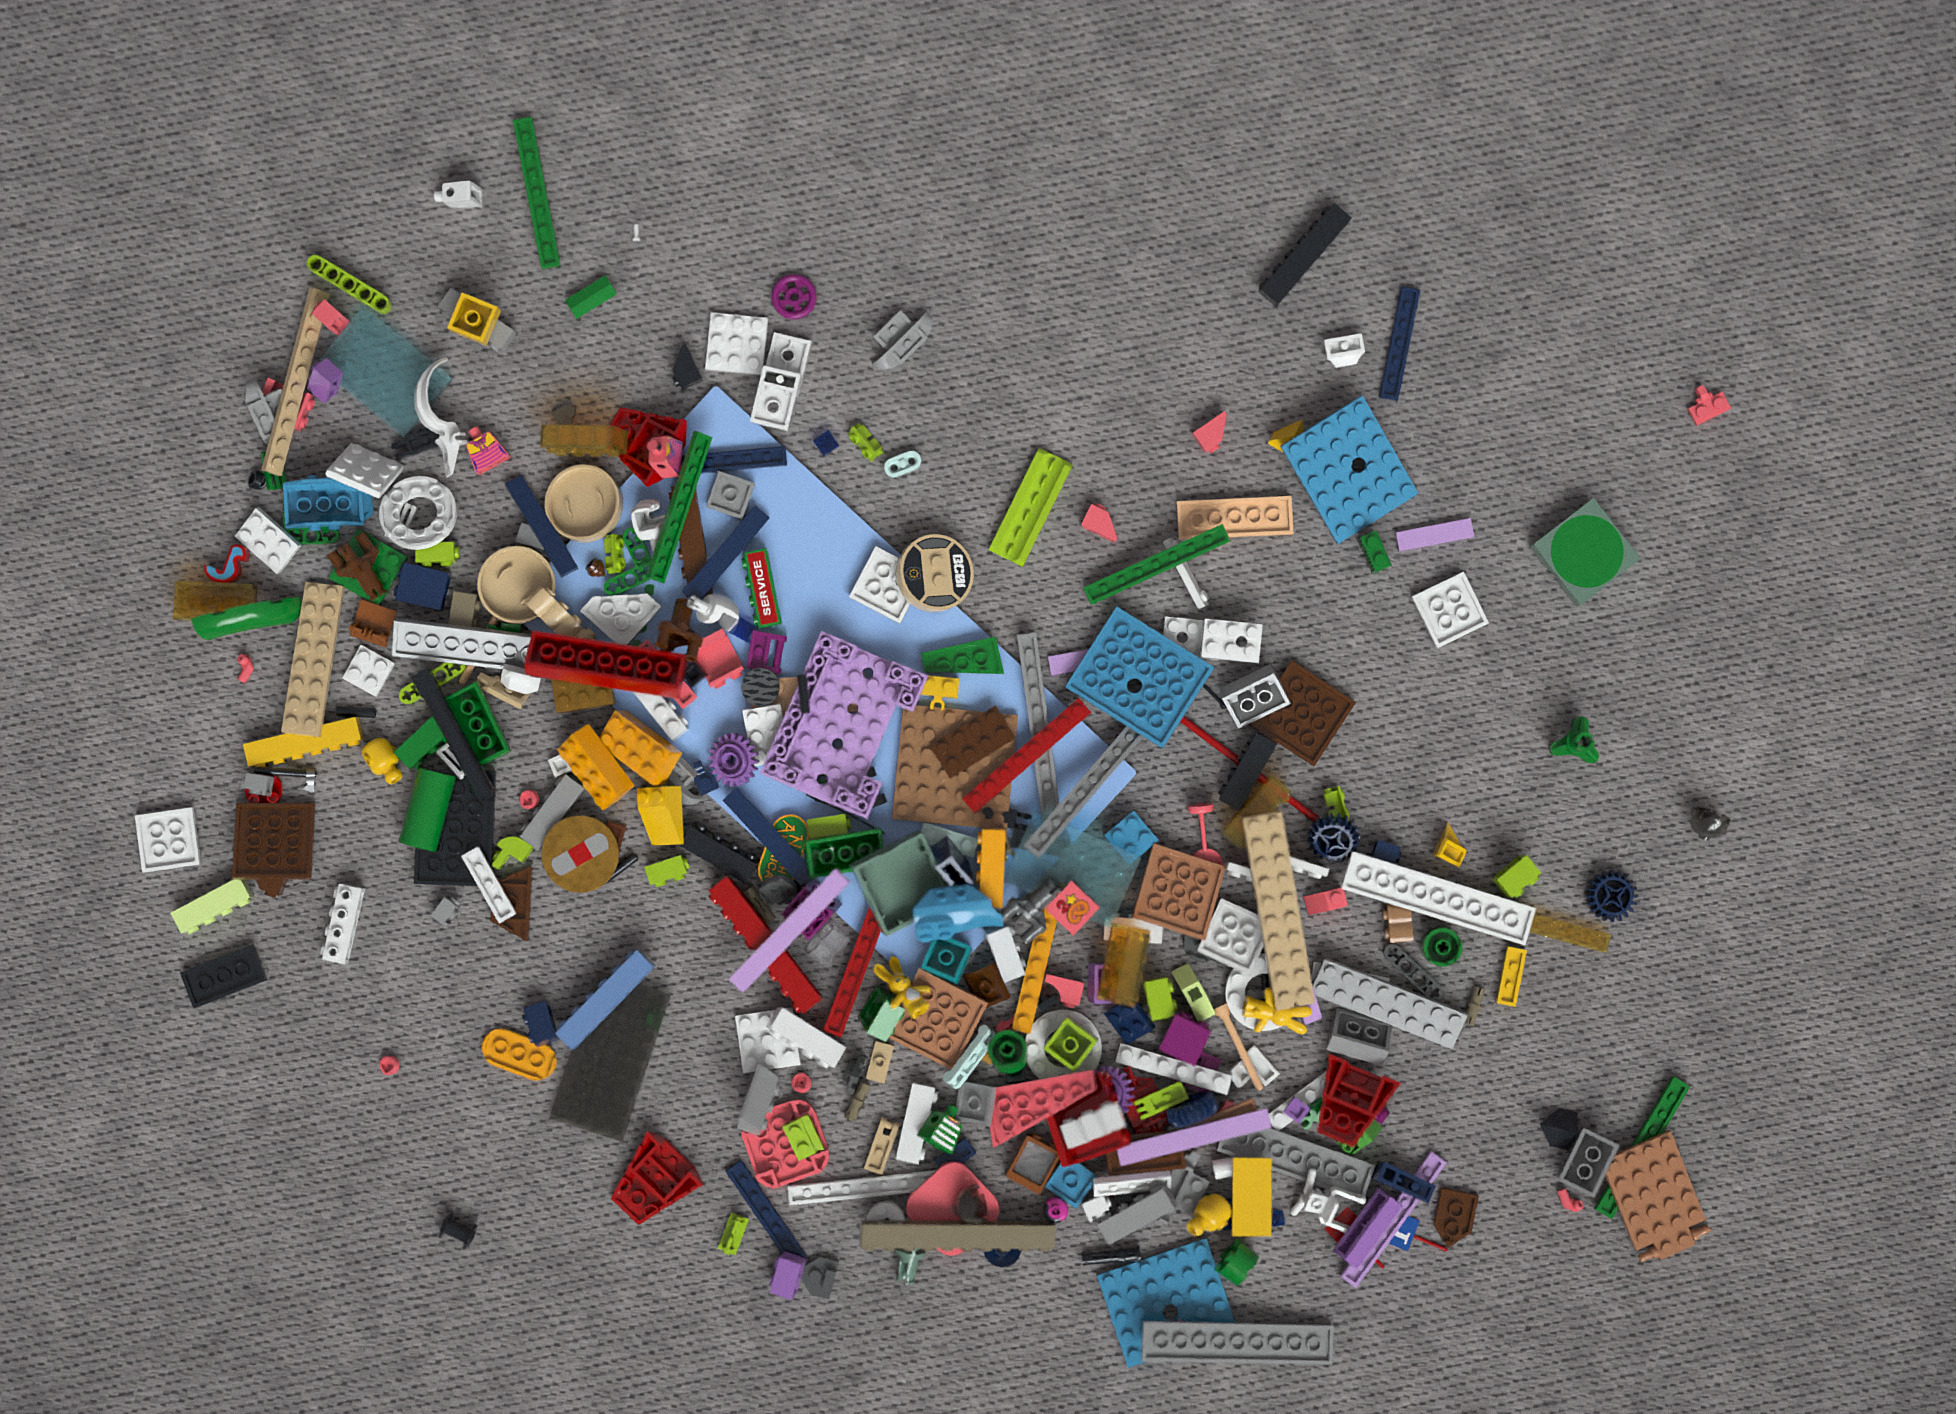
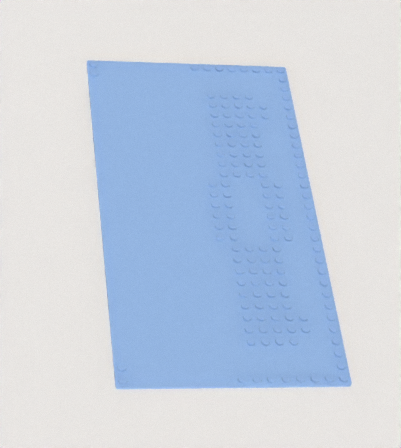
M717 386L713 387L684 418L687 421L686 446L682 451V455H686L693 431H698L712 437L708 453L780 447L782 445L759 424L751 423V417ZM787 450V466L724 472L755 483L744 518L755 505L770 517L712 586L714 594L729 597L738 607V623L729 632L724 631L745 668V671L742 672L743 675L735 680H732V678L726 680V684L718 689H715V687L710 688L706 677L695 687H691L684 678V682L698 697L684 710L674 698L664 697L666 701L670 700L674 704L676 714L678 716L682 715L688 722L686 726L689 730L675 741L669 738L633 692L614 689L616 705L612 706L616 710H627L683 752L681 757L693 769V764L701 761L706 772L710 770L713 772L715 768L709 767L713 763L712 760L708 759V757L713 756L709 749L715 748L712 743L719 742L718 737H724L725 734L729 733L731 735L732 733H738V736L745 735L744 740L747 739L742 710L751 708V703L744 698L741 685L745 675L752 670L747 669L746 666L753 630L787 636L780 664L782 670L781 674H775L777 678L797 677V675L803 674L819 635L823 631L854 644L859 649L890 662L894 661L925 675L959 679L958 699L942 697L945 708L985 712L996 705L1001 714L1018 715L1014 754L1031 740L1021 665L999 645L998 649L1004 674L925 672L921 653L990 638L957 606L943 612H926L910 604L903 620L899 624L849 598L875 546L898 558L900 554ZM718 472L700 474L696 486L708 560L742 521L741 519L706 507ZM632 474L620 487L623 497L622 515L616 527L608 535L618 534L623 536V532L627 528H634L631 511L643 499H656L662 505L659 509L652 512V516L659 517L666 514L670 504L669 492H672V486H676L678 477L664 478L646 487L637 476ZM629 532L627 540L630 539L634 546L641 545V542L637 544L634 539L637 535ZM605 537L587 543L571 540L566 545V548L577 564L578 569L561 578L552 562L549 563L555 576V596L553 598L558 603L560 601L564 602L569 608L567 612L571 616L576 614L583 621L580 625L585 630L589 627L596 634L595 640L615 643L580 610L592 597L610 596L604 591V584L608 579L621 573L608 574L607 570H604V577H591L587 574L588 571L585 570L587 564L593 558L601 560L605 567V557L611 556V553H605L604 550ZM643 540L652 558L653 552L650 540ZM678 541L665 584L650 580L620 594H646L644 591L645 586L652 584L654 585V594L649 596L662 606L647 623V630L643 633L639 632L629 643L630 646L634 640H640L643 643L648 639L657 650H660L661 648L655 646L659 632L657 630L659 622L671 620L676 599H687L685 605L688 606L689 598H686V595L682 593L684 586H687V581L683 579L681 572L684 562L679 559L678 549L681 548L680 541ZM624 543V571H628L636 566ZM767 548L783 625L759 629L758 625H754L753 614H756L755 607L750 605L749 595H752L751 588H747L745 577L748 576L747 569H743L741 558H744V552ZM637 549L634 553L635 558H644L645 551ZM647 566L642 573H639L638 570L635 571L639 576V581L643 580L642 575L647 574ZM628 574L625 577L626 584H634L635 576ZM621 578L618 579L620 583L616 585L610 583L608 591L611 590L614 593L616 592L615 588L620 585L624 589L625 586L622 584ZM693 609L689 627L699 636L705 638L723 629L719 625L718 620L714 623L700 622L697 619L696 610ZM540 617L523 623L531 631L556 634ZM771 640L767 666L771 667L777 643L775 640ZM688 646L677 647L672 652L686 654ZM866 668L863 671L867 679L871 678L874 674L871 668ZM1044 687L1049 724L1067 707ZM920 695L916 705L930 707L934 697ZM937 702L934 704V707L941 708V704ZM897 706L870 766H874L877 776L872 779L882 782L878 795L885 794L887 803L872 808L867 819L854 815L877 828H881L885 832V834H882L884 847L916 830L921 831L924 823L892 819L903 708ZM1082 721L1052 746L1059 804L1109 747ZM835 739L832 742L833 748L841 749L843 741ZM732 756V761L735 764L736 759ZM1123 760L1062 831L1059 837L1071 839V846L1136 775V771ZM1033 763L1012 781L1009 808L1033 815L1032 820L1017 816L1015 824L1027 825L1030 827L1029 831L1036 832L1042 825L1035 765ZM763 765L756 766L758 770L752 771L755 777L749 778L750 782H743L741 786L730 787L729 784L723 785L722 779L717 781L719 788L707 793L757 840L758 838L722 801L736 787L772 826L778 818L789 814L801 817L806 824L807 819L844 814L828 805L814 801V799L806 796V793L760 774ZM818 776V777H817V780H827V779H828L827 776ZM850 817L852 829H848L849 833L872 829ZM928 823L977 839L978 832H982V828ZM1007 828L1006 833L1011 845L1014 829ZM928 844L929 847H930V849H931V852H932V854H933V851H932V846H933V845ZM977 844L974 857L964 856L970 862L974 881L972 887L980 890V883H976L977 870H981V864H977V851H981V845ZM1013 848L1016 852L1015 860H1013L1012 855H1007V862L1004 860L1003 908L1012 897L1021 898L1025 896L1060 857L1043 854L1038 859L1028 850ZM853 872L842 873L850 883L835 897L842 903V906L836 913L859 934L869 905ZM828 876L815 879L821 884ZM808 878L804 884H809L814 878ZM994 908V909H995V911H998V910L1001 911L1003 908ZM913 921L910 925L888 936L880 933L875 949L888 961L892 956L896 957L900 962L903 973L908 976L912 983L932 941L921 942V940L916 938L915 923ZM976 927L967 931L957 932L951 938L971 946L973 952L985 939V933L982 927Z

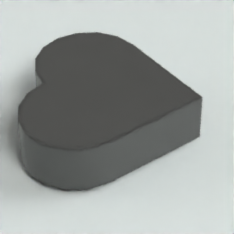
M564 405L551 412L561 429L568 430L572 427V419L576 412L571 405Z

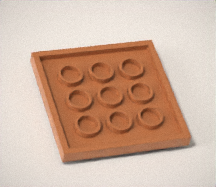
M1153 843L1131 918L1199 940H1206L1225 866Z
M919 967L911 987L924 985L930 987V992L920 994L922 999L929 1002V1008L923 1015L914 1019L911 1018L908 1010L905 1008L903 1018L897 1022L894 1033L888 1038L952 1069L961 1057L988 1001Z

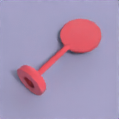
M1214 803L1188 805L1187 810L1190 814H1199L1202 849L1195 852L1192 856L1223 866L1222 857L1218 852L1208 849L1206 842L1204 813L1212 812L1214 810Z

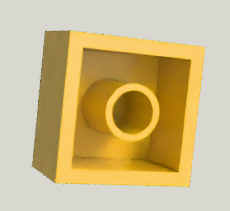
M461 293L447 328L455 334L487 346L501 310L497 306Z

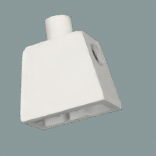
M471 181L443 183L442 190L434 192V199L436 202H443L451 208L482 207V188Z

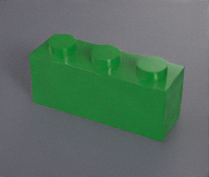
M432 716L398 747L394 753L409 769H418V767L425 763L423 759L426 756L434 755L439 749L437 746L441 742L446 743L447 741Z

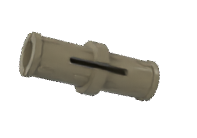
M754 887L744 892V896H746L766 924H769L776 918Z
M1476 986L1473 987L1470 1002H1467L1466 1005L1468 1006L1466 1011L1468 1016L1465 1024L1469 1022L1471 1026H1475L1477 1014L1482 1008L1480 1005L1486 991L1482 988L1479 991V987Z
M859 1081L854 1096L850 1098L851 1103L844 1116L845 1118L856 1122L861 1107H864V1100L871 1086Z

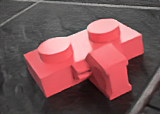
M1701 385L1694 389L1698 396V399L1695 400L1696 405L1687 410L1695 426L1731 409L1723 391L1713 396L1712 392L1708 393L1704 385Z

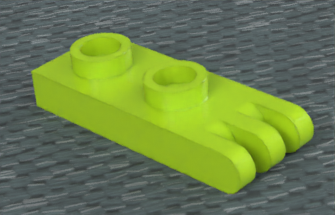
M1181 1080L1133 1103L1134 1106L1143 1104V1106L1136 1109L1138 1113L1146 1111V1113L1140 1116V1119L1143 1120L1189 1098Z

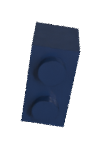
M542 1001L523 1008L525 1014H522L525 1025L529 1026L528 1038L531 1044L534 1043L535 1046L541 1047L560 1040L555 1034L557 1028L548 1002Z

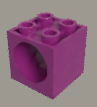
M814 878L784 909L781 915L787 920L817 889L820 883ZM834 898L801 934L810 940L842 906V903Z
M1182 1011L1181 1014L1177 1013L1159 1050L1195 1066L1212 1029L1209 1028L1210 1024L1201 1020L1197 1023L1191 1020L1193 1016Z

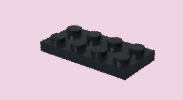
M254 944L180 972L193 1009L267 981Z

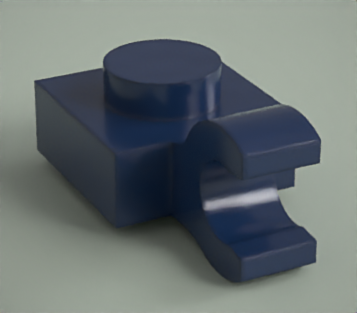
M701 761L693 764L694 769L698 773V777L694 778V781L701 796L719 788L711 770L706 772Z

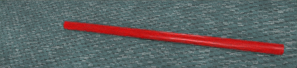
M1184 716L1180 723L1235 764H1239V761H1237L1238 756L1187 717ZM1262 773L1259 775L1258 781L1310 820L1315 822L1316 818L1319 817Z

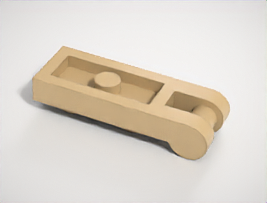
M881 1118L864 1169L883 1174L900 1125L899 1122L895 1121L893 1123L887 1121V1118ZM884 1128L891 1130L890 1136L883 1133Z

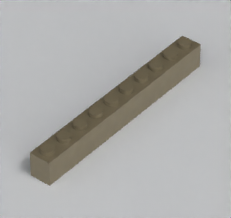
M860 1220L859 1244L861 1248L867 1251H874L876 1248H883L886 1251H894L895 1248H903L905 1251H914L915 1248H922L924 1251H933L934 1248H942L941 1250L953 1251V1248H961L962 1251H972V1248H980L981 1251H991L992 1249L1011 1251V1249H1018L1019 1251L1026 1252L1030 1251V1249H1038V1251L1046 1252L1049 1249H1055L1056 1226L1050 1221Z

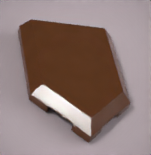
M1445 1187L1440 1188L1433 1225L1448 1248L1472 1233L1479 1195Z

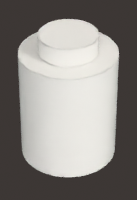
M1232 1157L1212 1160L1215 1180L1232 1177Z

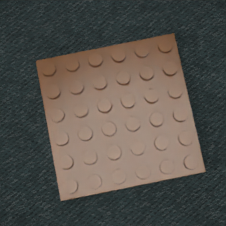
M919 705L915 706L913 712L903 709L892 819L979 828H1004L1007 830L1008 823H1004L1002 813L1009 812L1011 783L976 813L968 807L962 798L1014 754L1016 739L950 779L930 745L984 712L944 708L941 711L939 707H934L931 710L929 706ZM1001 714L1016 738L1018 715ZM986 807L991 808L994 812L990 819H986L982 813Z

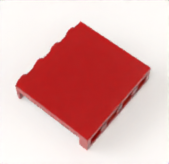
M1107 1071L1095 1074L1098 1088L1096 1091L1047 1118L1062 1168L1131 1146L1130 1133L1123 1127L1085 1144L1067 1149L1060 1126L1064 1125L1063 1121L1074 1118V1120H1078L1080 1117H1083L1081 1113L1089 1110L1097 1112L1101 1109V1105L1107 1102L1119 1103L1118 1096L1112 1088V1077ZM1121 1112L1123 1121L1125 1122L1124 1115H1123V1113Z

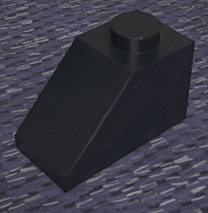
M682 345L673 369L675 376L672 379L676 387L680 386L682 390H685L702 382L703 379L687 345Z

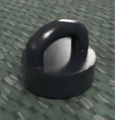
M258 470L251 472L248 479L249 488L262 490L267 486L263 472Z

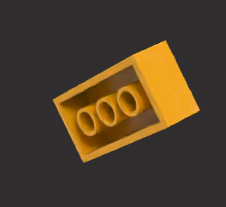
M615 710L599 737L613 756L652 785H664L683 753L627 710Z
M589 724L573 733L557 749L561 758L566 761L573 774L578 777L584 789L590 793L596 805L602 811L619 801L635 786Z
M982 828V832H978V844L981 845V851H977V864H981V870H977L976 883H980V890H976L991 899L993 908H1003L1006 834L1004 828Z

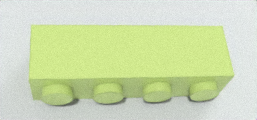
M232 880L171 912V915L180 933L187 932L190 935L198 931V926L203 923L207 926L215 922V917L220 914L226 916L232 913V908L237 905L243 907L249 904V899L254 896L246 880Z

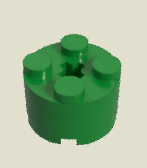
M1436 927L1428 930L1422 937L1420 943L1422 956L1433 965L1440 967L1449 966L1455 963L1462 954V942L1459 936L1451 929ZM1442 943V945L1445 946V949H1441L1440 951V949L1437 948L1438 944Z
M1003 1030L996 1033L988 1045L990 1060L999 1072L1011 1074L1018 1072L1026 1066L1028 1060L1026 1042L1021 1035L1014 1031ZM1010 1049V1054H1006V1050Z
M1236 1238L1232 1242L1230 1249L1225 1248L1220 1255L1222 1260L1217 1263L1214 1270L1229 1282L1238 1286L1247 1278L1250 1268H1254L1259 1255Z

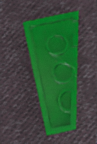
M996 636L921 653L925 672L1004 674Z

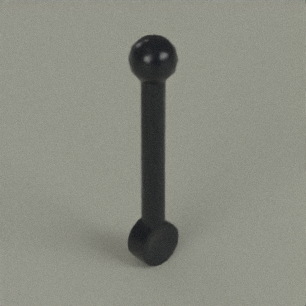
M1204 684L1203 688L1220 704V707L1222 709L1227 708L1224 701Z

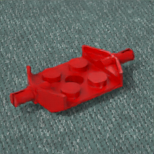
M1127 1066L1128 1071L1126 1067L1123 1068L1124 1072L1127 1073V1080H1132L1128 1086L1134 1087V1090L1130 1091V1094L1135 1096L1129 1099L1132 1103L1158 1091L1153 1078L1136 1077L1130 1066ZM1133 1103L1131 1106H1126L1129 1110L1126 1113L1136 1133L1161 1131L1168 1123L1166 1109L1141 1120L1140 1116L1146 1112L1138 1113L1136 1109L1139 1108V1105L1134 1106Z

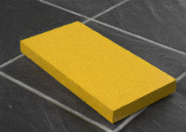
M1232 1157V1236H1271L1272 1158Z

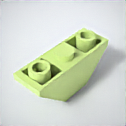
M1186 963L1172 971L1171 973L1197 1021H1204L1215 1015L1214 1009L1190 965Z

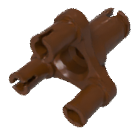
M363 532L355 537V540H357L364 551L363 556L357 557L349 543L326 556L336 569L335 573L338 577H352V579L355 577L366 595H369L370 601H373L378 597L374 589L378 592L379 596L387 592V590L382 587V582L372 569L380 550L376 545H373L366 532ZM338 551L341 553V555L343 556V558L345 559V561H346L347 563L344 562V560L342 559V557L340 556V554L338 553Z
M679 598L675 601L671 620L659 622L657 628L659 632L655 646L661 648V651L672 652L680 646H688L686 660L695 662L697 661L699 648L702 647L703 638L690 629L689 624L693 609L685 605L687 599Z

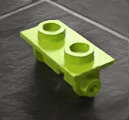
M858 423L851 427L847 433L849 439L861 449V453L866 459L873 462L877 456L879 457L883 454V447L875 438L870 441L867 440L872 434L864 425Z
M605 535L604 550L605 553H611V556L605 557V570H607L608 574L625 572L624 541L622 535Z
M1340 786L1325 789L1323 796L1326 807H1334V809L1328 811V814L1330 815L1332 812L1333 816H1337L1340 813L1342 818L1347 815L1349 821L1350 814L1345 807V796Z
M731 1212L718 1249L722 1250L725 1254L736 1256L749 1219Z

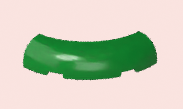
M300 597L284 598L281 601H263L232 607L222 612L208 613L191 618V622L196 633L205 640H212L257 628L291 624L300 615L301 599Z

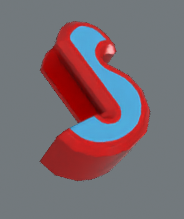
M234 544L230 546L222 570L204 565V572L210 580L228 585L235 583L242 574L240 562H248L250 552L247 547L241 544Z

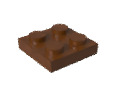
M995 962L964 976L971 993L988 1001L986 1008L1011 998Z

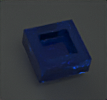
M829 430L813 440L823 457L840 447Z

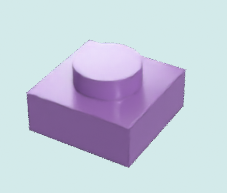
M1294 1096L1283 1112L1300 1124L1311 1108Z

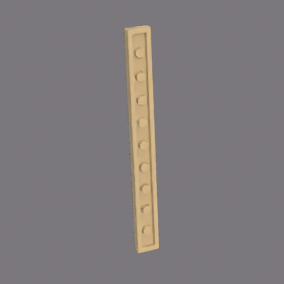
M314 287L309 288L261 469L277 476H282L322 322L312 312L318 302L324 299L328 302L330 295Z

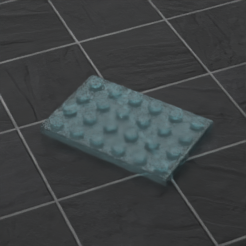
M363 306L318 361L321 362L327 358L343 372L340 386L405 438L419 421L414 403L416 384L422 373L433 362ZM438 366L433 370L429 379L427 392L430 406L453 380Z
M1035 810L1004 881L1030 893H1033L1043 882H1047L1049 877L1053 878V883L1057 882L1062 890L1073 881L1100 906L1089 919L1111 928L1141 856L1068 824L1038 859L1024 847V844L1049 816Z

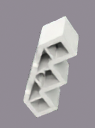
M1111 1101L1102 1104L1101 1109L1097 1112L1089 1110L1081 1113L1083 1117H1080L1078 1120L1070 1118L1063 1121L1064 1125H1061L1060 1129L1067 1149H1071L1090 1142L1095 1138L1107 1135L1111 1131L1119 1130L1125 1127V1123L1118 1104H1113Z

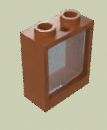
M1032 1133L1031 1135L1026 1134L1005 1177L1040 1195L1059 1156L1054 1143L1049 1142V1144L1041 1141L1042 1137Z

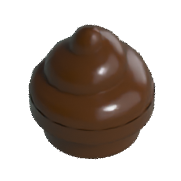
M593 558L585 568L588 571L587 574L591 577H604L605 567L603 562Z

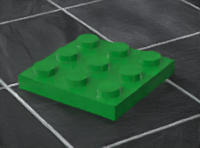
M358 528L349 545L355 555L361 557L364 555V551L357 540H355V537L363 533V531ZM367 534L373 545H376L380 550L372 569L387 592L379 596L378 592L374 589L378 597L370 601L369 595H366L355 577L353 579L352 577H338L334 568L329 579L367 601L381 605L398 576L399 568L403 567L408 557Z

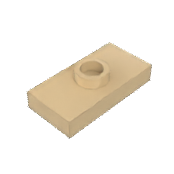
M875 1041L866 1079L885 1083L894 1045Z

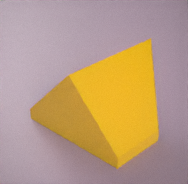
M1301 419L1273 432L1268 444L1282 451L1280 447L1282 444L1304 431L1303 420Z
M1447 822L1432 855L1460 868L1467 850L1462 847Z

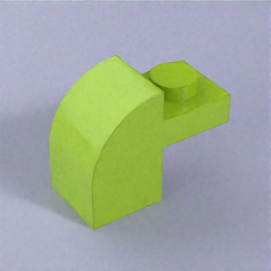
M506 837L497 843V846L502 851L498 850L492 858L494 861L492 866L500 870L510 855L520 862H525L534 847L521 837Z

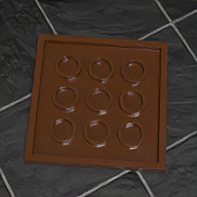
M1291 660L1279 678L1291 704L1249 725L1314 767L1356 702Z
M236 803L232 879L312 880L315 803Z

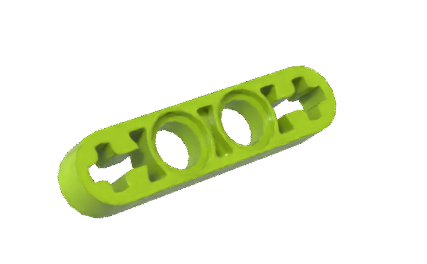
M445 662L432 670L435 678L440 670L446 673L445 680L438 681L441 687L461 675L467 665L462 664L460 671L457 669L452 670V676H450L449 671L445 667L448 665L450 669L455 666L454 663ZM413 682L402 688L399 692V699L404 704H412L421 699V696H417V693L411 695L410 701L403 698L405 691L409 693L414 691L412 688L414 686Z

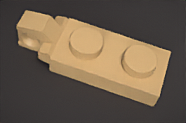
M482 672L478 675L476 681L479 682L484 691L519 709L522 708L530 693L524 694L507 689L500 681L501 677L497 675L490 677Z

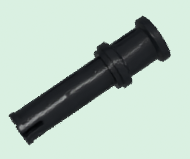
M1139 1246L1129 1249L1120 1247L1117 1251L1082 1253L1083 1266L1120 1262L1122 1265H1125L1127 1262L1141 1263ZM1098 1257H1110V1258H1102V1259H1093V1258H1098Z

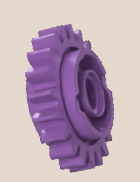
M730 733L725 734L724 737H718L719 742L712 743L715 747L714 749H709L713 756L708 757L709 760L713 761L709 767L715 768L712 775L718 774L716 780L723 779V785L729 784L730 787L741 786L743 782H750L749 778L755 777L752 771L758 770L754 764L760 762V760L755 759L759 752H753L756 745L750 746L751 739L744 740L745 735L738 736V733H732V735ZM732 756L736 759L735 764L732 761Z
M1101 1066V1069H1094L1095 1074L1101 1071H1107L1113 1081V1091L1119 1099V1109L1123 1113L1128 1112L1129 1110L1126 1106L1133 1105L1129 1099L1135 1096L1130 1094L1134 1087L1128 1086L1132 1080H1125L1127 1073L1121 1074V1068L1115 1069L1114 1066Z

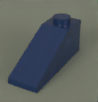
M1377 1161L1371 1177L1372 1180L1429 1204L1436 1187L1423 1179L1382 1161Z

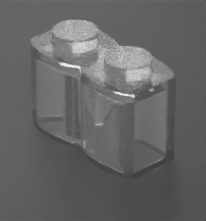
M828 921L821 927L817 935L808 941L804 949L824 967L834 960L837 952L847 946L850 938L832 921Z

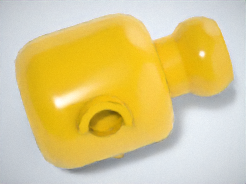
M378 737L368 742L362 748L361 755L373 774H384L385 781L392 785L402 778L401 770L395 767L399 758L394 753L396 750L395 746H392L386 738Z
M1219 1194L1205 1195L1194 1208V1218L1187 1222V1230L1193 1236H1199L1204 1230L1210 1232L1222 1229L1228 1224L1226 1221L1231 1217L1232 1210L1230 1204Z

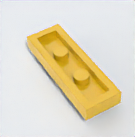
M1506 947L1496 1003L1516 1007L1527 950Z

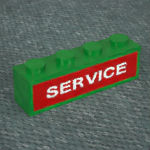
M767 548L744 552V558H741L743 569H747L748 572L745 581L747 588H751L752 595H749L751 607H755L756 614H753L754 625H758L759 629L783 625Z

